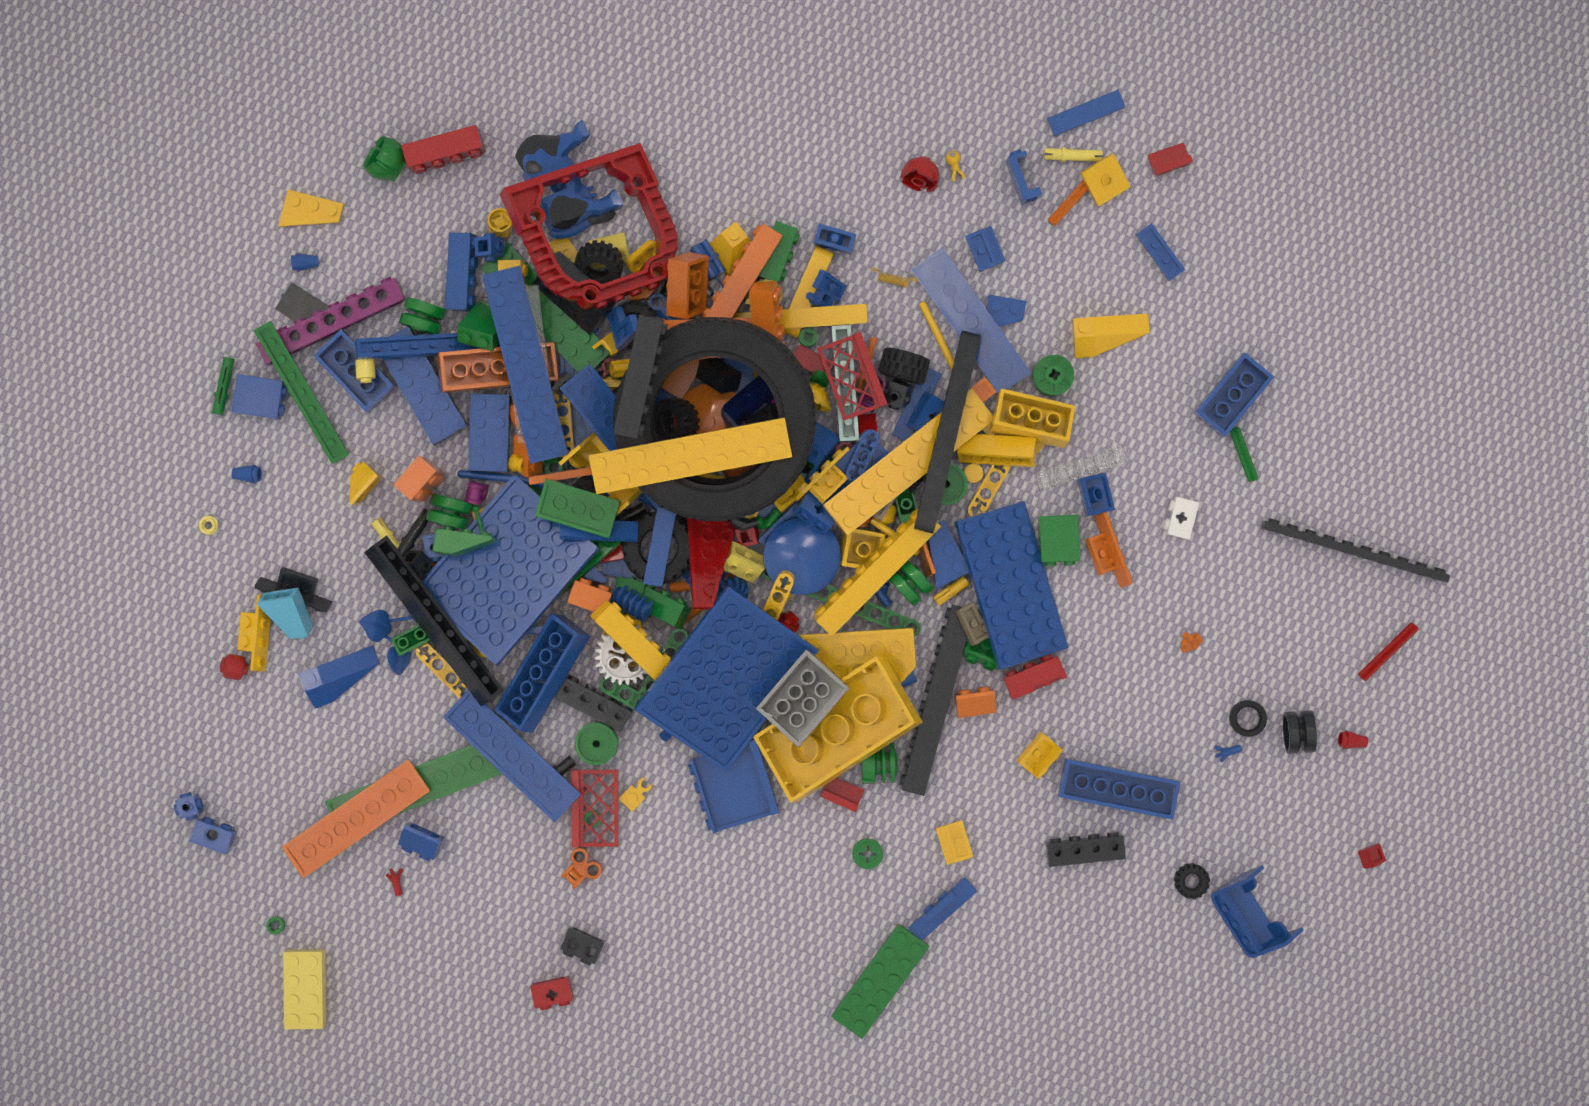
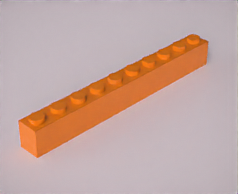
M764 223L762 226L758 225L752 234L755 236L751 243L747 242L742 250L744 255L741 259L737 258L733 264V273L731 276L727 274L723 280V289L721 292L717 291L712 298L714 302L712 307H707L701 317L733 318L753 283L759 277V273L763 270L783 238V235ZM698 358L679 366L666 377L662 388L677 398H683L696 378L699 360L707 358Z

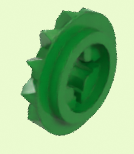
M862 839L853 848V860L863 869L875 868L883 858L882 847L876 840ZM867 845L870 852L876 853L870 855L868 862L865 855L859 854L866 851Z

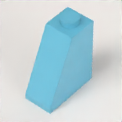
M299 588L265 592L258 601V606L290 639L306 638L314 627Z

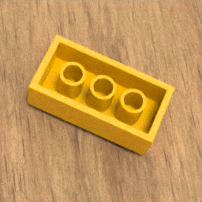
M1001 388L996 397L990 431L1009 436L1036 437L1039 443L1065 448L1070 440L1076 406Z

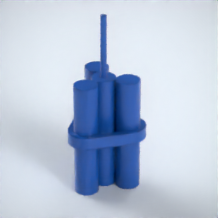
M707 239L693 246L690 251L709 256L708 280L710 281L716 277L723 288L724 286L717 275L726 269L719 260L718 253L714 252Z

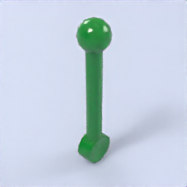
M473 505L472 510L476 514L480 532H484L479 514V506Z

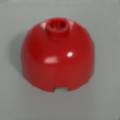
M926 156L910 159L904 165L900 179L902 178V183L910 189L921 191L920 188L927 189L926 192H931L938 186L939 170L930 158Z

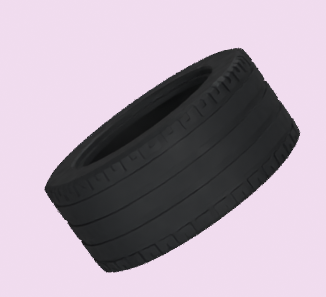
M704 317L671 327L666 331L664 337L661 336L660 343L663 344L662 354L657 356L656 363H659L657 375L652 376L651 382L655 383L653 394L651 396L648 395L647 402H650L648 414L643 417V421L646 422L644 433L639 435L637 439L614 434L616 447L621 449L659 441L654 427V404L663 381L676 368L691 360L703 357H725L739 361L760 375L770 388L777 405L778 419L785 417L792 457L758 463L750 470L729 478L712 479L695 475L638 487L652 501L661 505L664 509L689 519L719 522L735 520L759 512L787 492L804 469L810 455L815 435L816 410L809 379L792 351L776 336L757 325L728 317ZM627 370L625 371L621 379L615 397V403L613 408V431L615 428V423L617 419Z

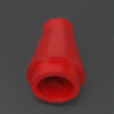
M1345 730L1339 733L1338 745L1343 747V749L1366 748L1368 746V737Z

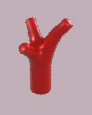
M400 868L397 875L393 869H390V874L387 873L386 877L392 882L395 896H400L403 894L400 885L403 869Z

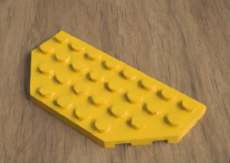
M914 627L836 632L833 636L829 633L798 634L818 648L819 651L816 656L840 679L875 656H885L900 684L917 666Z

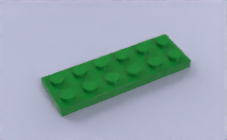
M898 923L832 1013L831 1017L863 1039L930 945Z

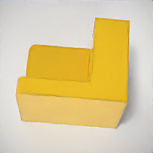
M612 332L592 346L593 349H596L602 344L610 352V356L619 351L616 349Z

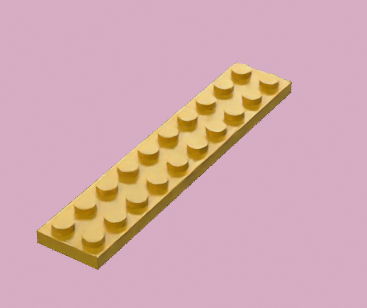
M970 389L967 393L954 451L991 423L993 415L973 389ZM941 413L823 505L846 536L927 473Z
M784 417L590 454L589 460L596 494L790 458L792 457Z

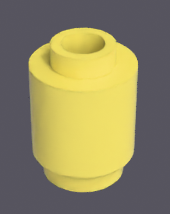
M355 360L356 379L360 380V383H372V379L376 378L375 360Z

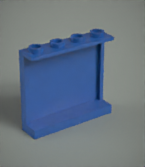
M755 739L750 740L727 772L703 756L690 760L691 764H688L691 776L695 775L697 781L694 783L697 794H701L702 801H699L702 812L706 811L707 813L706 825L708 830H712L713 834L779 813L762 754Z

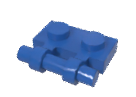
M820 269L812 285L816 291L815 293L808 292L806 298L814 306H832L834 301L840 302L847 285Z

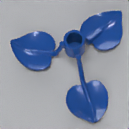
M376 610L363 617L359 623L371 641L379 642L385 638L392 642V638L387 636L392 630L390 623L411 620L413 616L410 614L407 617L389 619L386 611ZM393 646L388 650V663L396 675H401L409 665L412 653L408 652L399 656Z

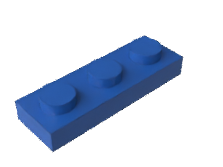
M1152 223L1136 234V237L1168 281H1171L1185 270Z

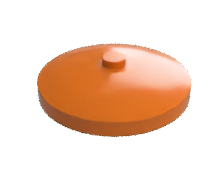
M707 384L694 387L683 396V400L690 401L689 404L695 406L694 410H698L697 418H700V422H698L700 429L696 431L697 434L745 425L744 420L750 416L745 402L735 391L721 394ZM675 415L673 419L674 431L677 427V419Z

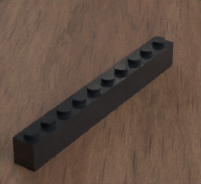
M386 535L365 551V555L479 705L483 706L504 690L388 536Z
M951 604V607H947L945 612L946 626L942 625L939 637H942L940 645H936L934 653L937 656L936 663L931 664L929 674H932L930 682H926L924 690L927 693L926 700H922L919 711H922L921 720L923 723L914 728L917 730L916 737H912L910 741L911 755L906 756L904 763L907 770L905 774L901 775L899 785H902L901 789L903 791L922 796L925 795L967 640L965 631L955 612L961 606Z

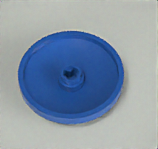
M793 518L781 523L771 532L765 543L763 559L765 569L774 583L781 571H790L795 578L790 593L807 595L822 590L834 579L840 566L841 552L839 543L830 529L823 534L816 531L806 521ZM785 576L783 579L782 588L785 587L789 577Z

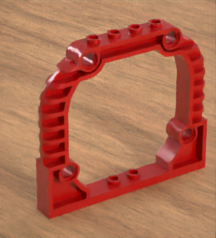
M641 143L505 187L499 194L517 236L522 237L532 264L543 284L555 295L566 298L568 301H577L578 305L583 309L594 307L600 309L607 306L608 302L614 301V303L624 300L625 296H637L642 293V290L648 289V291H652L658 288V285L668 275V259L676 255L678 235L675 224H673L671 215L666 208L667 206L657 188L659 185ZM605 168L608 175L624 183V190L629 196L637 197L654 233L657 245L656 255L649 258L640 271L604 284L592 279L576 282L563 272L556 261L541 226L545 221L546 215L544 210L540 208V201L545 187L560 182L561 184H566L572 178H584L590 172ZM633 182H636L639 187H636ZM530 216H534L537 221H533ZM653 270L657 271L659 273V276H656ZM585 294L590 295L592 300L587 299Z

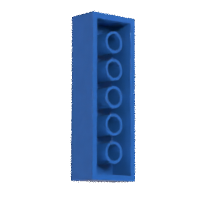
M406 326L389 337L413 336L415 334L409 326ZM428 356L382 358L433 445H438L468 427L449 393H441L439 375Z
M551 613L494 711L519 731L533 733L589 640L590 635L566 616Z
M1065 758L1058 796L1173 820L1181 782L1174 779Z

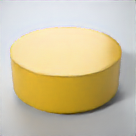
M970 464L964 470L967 481L970 483L979 482L983 477V469L978 464Z

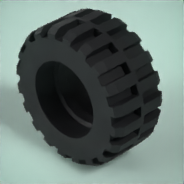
M657 511L645 513L634 520V522H638L637 542H623V559L628 569L643 581L647 561L642 555L641 543L644 537L653 531ZM678 516L675 518L672 534L677 543V553L674 559L666 566L663 584L676 581L690 568L688 527L686 522Z

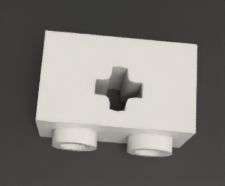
M1175 497L1174 500H1171L1168 511H1171L1169 519L1166 518L1163 527L1166 530L1165 534L1190 540L1199 502ZM1182 513V517H1185V520L1178 523L1179 519L1176 518V515Z

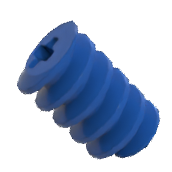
M627 585L623 588H616L611 596L610 603L615 602L623 612L629 613L632 617L635 616L642 623L645 622L652 612L654 601L650 600L647 603L648 598L644 596L641 599V593L635 595L634 589L628 592L629 586Z

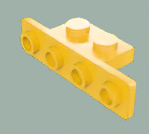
M848 447L843 451L839 449L832 456L834 459L832 462L827 460L821 466L822 472L818 473L816 471L809 478L811 482L808 485L804 483L797 490L799 494L795 499L798 501L809 490L823 504L847 480L846 475L835 464L850 449Z
M258 594L255 613L241 612L237 650L252 652L251 671L265 672L271 618L258 606V601L262 596Z

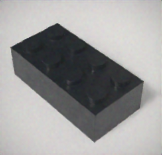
M558 251L554 255L563 272L576 282L590 279L563 253ZM537 276L532 283L589 335L604 322L607 314L616 304L614 301L608 302L607 306L597 309V307L583 309L578 305L577 301H568L566 298L555 295L543 284L540 277ZM585 294L587 299L592 300L590 295Z

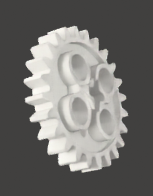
M601 633L603 640L596 641L600 647H594L598 654L593 655L594 659L599 660L595 663L596 667H600L599 673L605 672V679L611 676V683L618 679L619 685L622 684L623 680H625L627 685H629L630 680H633L636 684L637 677L643 680L642 674L647 673L638 664L635 668H628V664L634 660L628 654L623 657L622 654L625 651L620 646L614 647V640L608 634ZM648 635L646 637L648 641H650L652 638L651 635ZM612 650L617 653H608V651ZM611 659H619L616 665L612 666L609 664Z

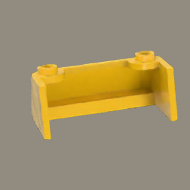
M592 433L564 457L559 464L562 465L569 460L570 464L575 468L591 467L590 454L609 450L598 436ZM632 487L607 493L610 495L608 497L621 501L617 512L618 515L642 491L638 487Z

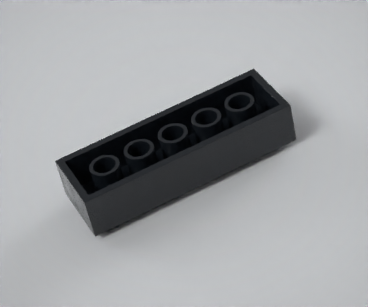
M646 314L639 315L613 434L637 439L639 435L644 433L646 422L643 421V417L648 414L650 402H647L648 395L651 396L653 394L655 383L651 382L652 376L657 375L659 363H656L657 356L662 354L663 344L660 343L661 336L664 337L666 335L668 324H665L664 318Z

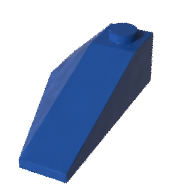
M372 645L301 672L298 675L305 693L316 709L334 702L357 681L380 664Z

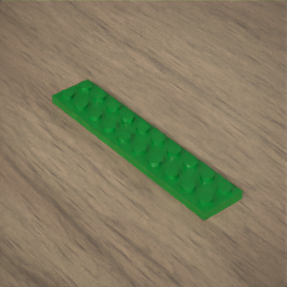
M473 745L415 766L416 770L431 791L398 814L491 779L502 773ZM373 783L325 801L329 813Z

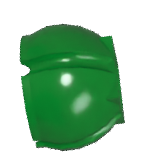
M381 136L375 142L376 147H371L368 152L363 169L374 179L381 181L391 180L394 182L407 165L404 153L398 141Z

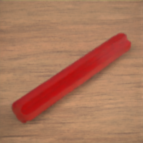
M1412 622L1409 623L1358 673L1359 677L1367 681L1419 630L1418 627Z

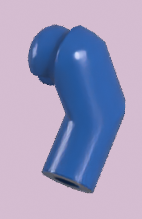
M889 581L875 593V596L884 608L892 603L887 596L888 587L890 586Z

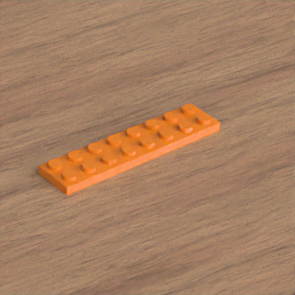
M408 759L283 845L282 849L302 878H305L431 790Z

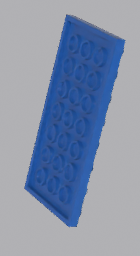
M1025 501L954 522L998 670L1069 648L1045 567L1040 559L1039 547Z

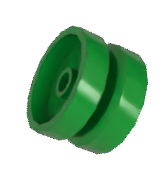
M407 297L404 307L415 313L414 315L402 313L399 323L421 333L440 334L442 326L437 322L431 321V319L444 320L447 310Z
M950 464L947 481L950 482V485L944 489L941 505H952L959 502L968 488L967 477L964 471L954 464Z
M432 493L430 503L441 507L440 511L429 509L426 520L437 522L441 526L467 529L469 520L458 516V513L470 514L473 504Z
M907 560L900 568L905 575L902 577L896 572L889 581L915 607L921 601V597L915 590L918 589L923 595H928L934 588L926 580L925 575Z
M602 722L587 724L578 732L575 739V749L578 756L584 762L591 765H601L608 762L616 754L619 747V738L616 731ZM598 740L600 742V746L595 747L593 741Z

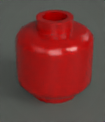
M228 654L225 658L222 657L219 672L222 673L224 678L241 680L243 675H247L249 664H246L244 656Z

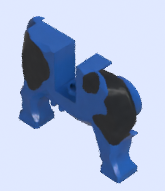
M583 120L575 124L572 132L562 133L557 136L532 135L522 142L517 149L515 157L519 166L524 171L522 174L524 181L574 165L568 154L590 137ZM578 177L572 178L566 184H561L560 182L551 185L550 187L554 194L544 197L540 201V208L544 210L546 215L544 222L549 230V235L555 239L570 238L586 230L590 225L609 222L616 215L614 211L619 210L623 206V202L616 189L612 190L602 199H593L597 194H591L589 191L593 190L594 187H586Z

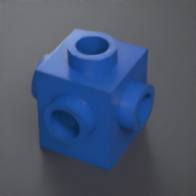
M486 233L484 236L474 237L475 257L485 258L486 262L497 261V258L504 257L505 245L503 238L495 236V233Z
M191 792L181 794L180 799L175 800L176 804H174L176 815H179L180 819L186 818V821L198 818L197 814L202 813L204 808L201 797L199 798L198 794L192 795ZM185 804H188L190 806V809L188 811L186 809Z

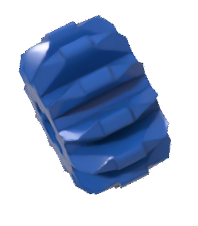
M734 575L732 578L727 576L726 580H720L717 598L727 585L745 598H749V587L744 579Z

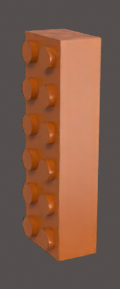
M554 342L540 343L551 383L558 379ZM496 347L493 351L471 349L439 352L437 354L441 393L510 387L500 347Z

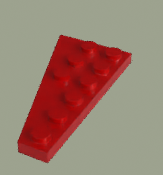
M687 518L692 609L709 610L713 608L735 527L731 525L730 520L714 522Z

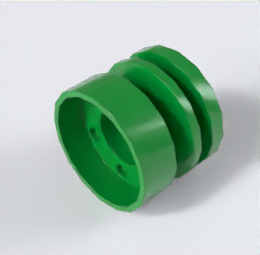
M1049 355L1042 358L1035 365L1032 372V382L1035 389L1048 397L1063 394L1071 387L1074 380L1072 364L1060 355ZM1052 370H1054L1055 373L1059 374V376L1056 377V380H1054L1053 377H1049V374L1052 373Z
M890 743L889 751H885L884 747L880 752L874 753L861 762L862 784H875L877 775H881L882 783H886V775L890 774V783H895L898 772V757L894 743Z

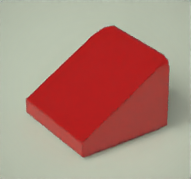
M876 413L857 416L859 434H862L867 429H873L878 432Z
M1380 843L1358 851L1364 869L1373 868L1386 862Z

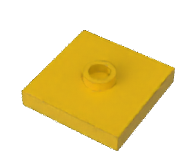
M1113 153L1080 172L1096 206H1101L1131 187Z

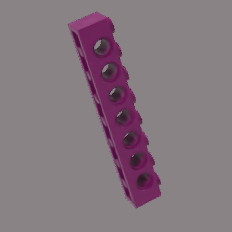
M385 278L376 287L373 285L368 286L359 295H356V293L346 297V301L339 303V301L334 302L328 306L329 309L323 312L322 310L315 311L311 314L312 317L306 320L304 318L298 319L293 322V326L289 328L284 326L277 331L292 355L336 334L340 330H345L406 301L397 279ZM380 291L387 292L385 300L380 301L378 299ZM363 299H368L370 302L369 307L366 309H362L360 305ZM346 307L352 308V314L349 317L343 315ZM329 315L335 317V322L332 325L326 324V318ZM312 323H316L318 327L315 333L309 332V326ZM298 331L300 339L293 342L291 336L294 332ZM260 341L255 343L264 363L268 366L273 364Z

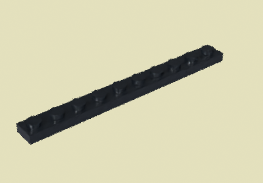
M1269 518L1268 521H1262L1261 529L1438 581L1449 582L1450 575L1445 573V569L1435 567L1432 570L1427 568V564L1416 562V564L1408 563L1409 559L1400 556L1397 559L1391 558L1390 553L1379 551V554L1371 552L1372 548L1363 545L1357 548L1353 546V542L1342 540V543L1334 541L1335 537L1325 534L1323 537L1316 536L1317 532L1309 529H1305V532L1299 531L1298 526L1292 524L1282 526L1279 525L1280 521Z

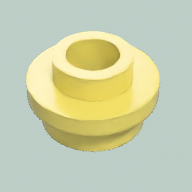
M204 516L199 522V529L203 534H214L218 529V521L213 516ZM207 522L212 523V527L210 529L206 528Z

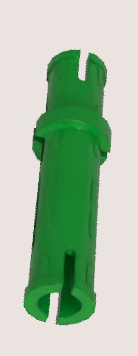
M223 357L217 390L213 395L215 396L211 412L213 414L224 415L226 399H229L227 394L235 361L233 358Z

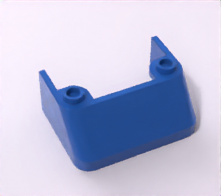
M817 422L815 423L812 449L808 457V461L814 464V467L805 480L807 484L811 482L809 478L816 471L818 473L823 471L821 466L827 460L830 461L839 444L838 435Z
M1263 865L1242 873L1218 888L1211 895L1214 906L1243 952L1251 958L1287 946L1304 931L1301 927L1289 932L1286 926L1279 921L1270 923L1251 893L1257 886L1255 876L1264 869Z

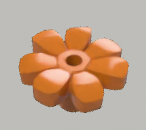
M1185 632L1182 635L1184 640L1181 641L1182 647L1180 649L1183 653L1191 652L1192 649L1197 650L1199 644L1203 643L1201 635L1199 633L1190 635L1188 632Z

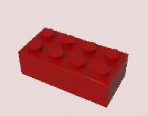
M476 125L401 145L407 168L416 174L427 172V168L434 167V169L443 168L445 163L449 162L453 164L461 163L467 157H471V159L482 157V153L486 152L481 132Z

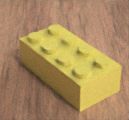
M287 949L283 952L284 1029H323L326 1026L325 949Z

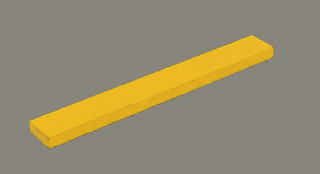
M867 304L783 309L781 324H784L785 329L868 323ZM751 312L736 313L733 318H751Z

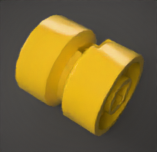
M497 208L492 210L488 216L489 233H495V236L501 237L503 240L512 234L513 224L506 209Z

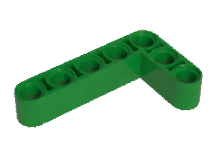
M676 628L671 633L661 654L666 653L668 648H673L677 652L684 641H677L675 633L677 631L683 632L686 640L689 636L688 630ZM648 675L641 689L638 690L631 685H627L624 681L619 685L618 679H616L614 688L607 689L604 685L607 679L603 678L600 682V688L607 695L634 709L638 704V699L642 698L647 692V683L650 681L654 682V680ZM628 689L631 692V697L628 699L623 698L621 691Z

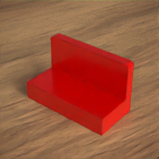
M1184 143L1148 155L1155 177L1190 165L1193 162L1191 154L1188 155Z
M835 778L824 786L820 797L856 812L864 789Z

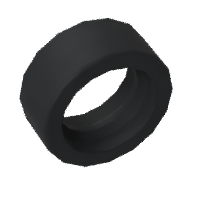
M1244 700L1233 706L1230 711L1229 721L1235 732L1242 736L1252 737L1261 733L1265 728L1267 714L1259 703ZM1245 707L1254 708L1259 714V723L1250 730L1241 728L1237 722V714Z

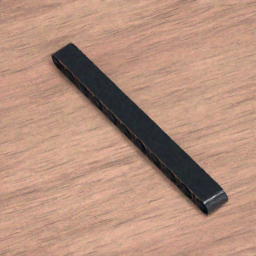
M962 330L914 525L916 530L931 534L935 530L981 335Z

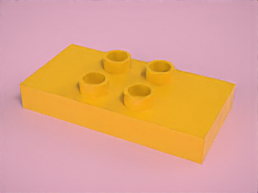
M875 656L841 679L850 689L800 747L795 745L773 724L753 736L790 803L800 802L923 723L885 656Z

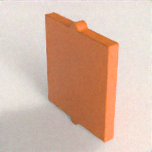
M925 542L919 548L921 551L918 557L924 575L931 577L936 571Z

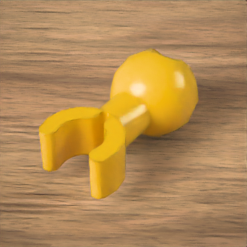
M950 151L946 155V162L952 167L951 179L953 182L955 181L956 171L961 174L962 179L965 178L964 173L959 168L961 156L957 151ZM951 152H954L953 157L950 156Z

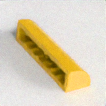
M975 434L957 449V455L960 463L1035 467L1037 439L1036 437Z

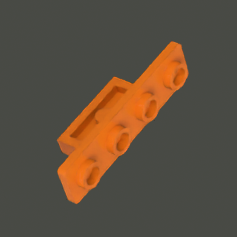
M1107 512L1095 515L1094 519L1100 534L1085 541L1098 576L1114 570L1120 588L1131 585V574L1127 569L1124 555L1120 550L1118 538L1114 534L1111 519L1108 517Z

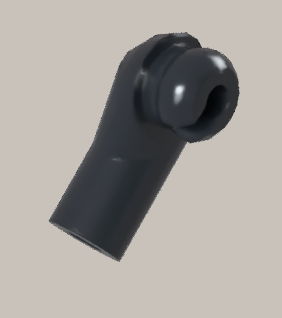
M756 517L748 520L744 518L730 520L731 525L740 531H746L759 526Z

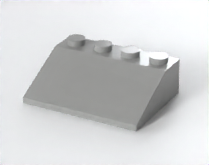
M805 650L756 709L795 745L800 747L850 688L815 654Z

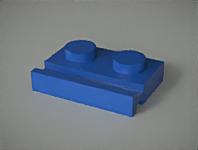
M992 226L965 236L979 272L1005 262Z

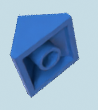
M1106 473L1077 479L1086 517L1115 510Z

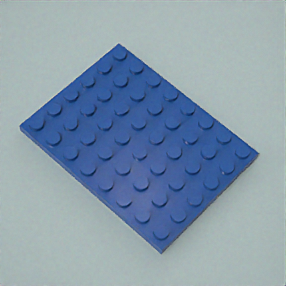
M515 474L480 513L484 532L491 533V537L497 539V542L459 556L444 555L428 573L426 578L422 580L423 584L461 634L497 666L599 550L590 540L560 539V523L535 516L540 496ZM476 518L467 529L472 530L473 534L480 535V528Z
M727 585L715 600L713 608L706 612L634 709L727 772L767 719L756 707L805 650H809L815 655L819 650Z

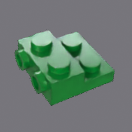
M989 637L972 646L969 640L967 641L962 655L966 662L970 664L980 663L988 671L998 670Z

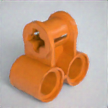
M577 847L573 850L571 861L574 864H571L560 875L572 884L573 889L586 877L589 879L598 878L603 870L600 862L596 860L587 861L589 859V852L584 847ZM577 851H582L585 854L583 861H578L575 858ZM590 865L598 867L599 871L597 874L593 875L589 872L588 868Z

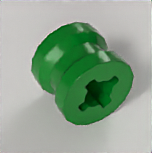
M807 327L800 331L799 342L801 345L813 347L816 344L818 335L813 328Z

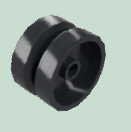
M1312 710L1301 711L1299 718L1294 711L1284 712L1283 739L1287 754L1298 753L1300 747L1305 753L1316 751L1317 731Z

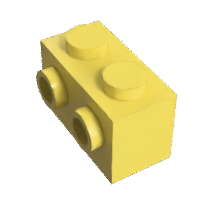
M732 541L724 565V571L753 583L765 570L763 555Z

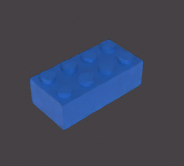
M343 330L338 331L313 355L367 413L373 410L396 388L395 384L376 364V378L372 379V383H360V380L356 379L355 360H357L355 342Z
M1244 352L1193 414L1220 436L1226 437L1275 376Z
M471 394L468 471L509 473L508 461L510 458L511 431L509 409L512 401L511 395Z

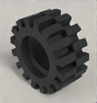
M1184 864L1185 866H1181L1175 873L1174 885L1177 891L1188 899L1202 897L1210 887L1209 874L1198 864ZM1196 874L1198 876L1199 884L1197 887L1188 888L1185 885L1187 875Z

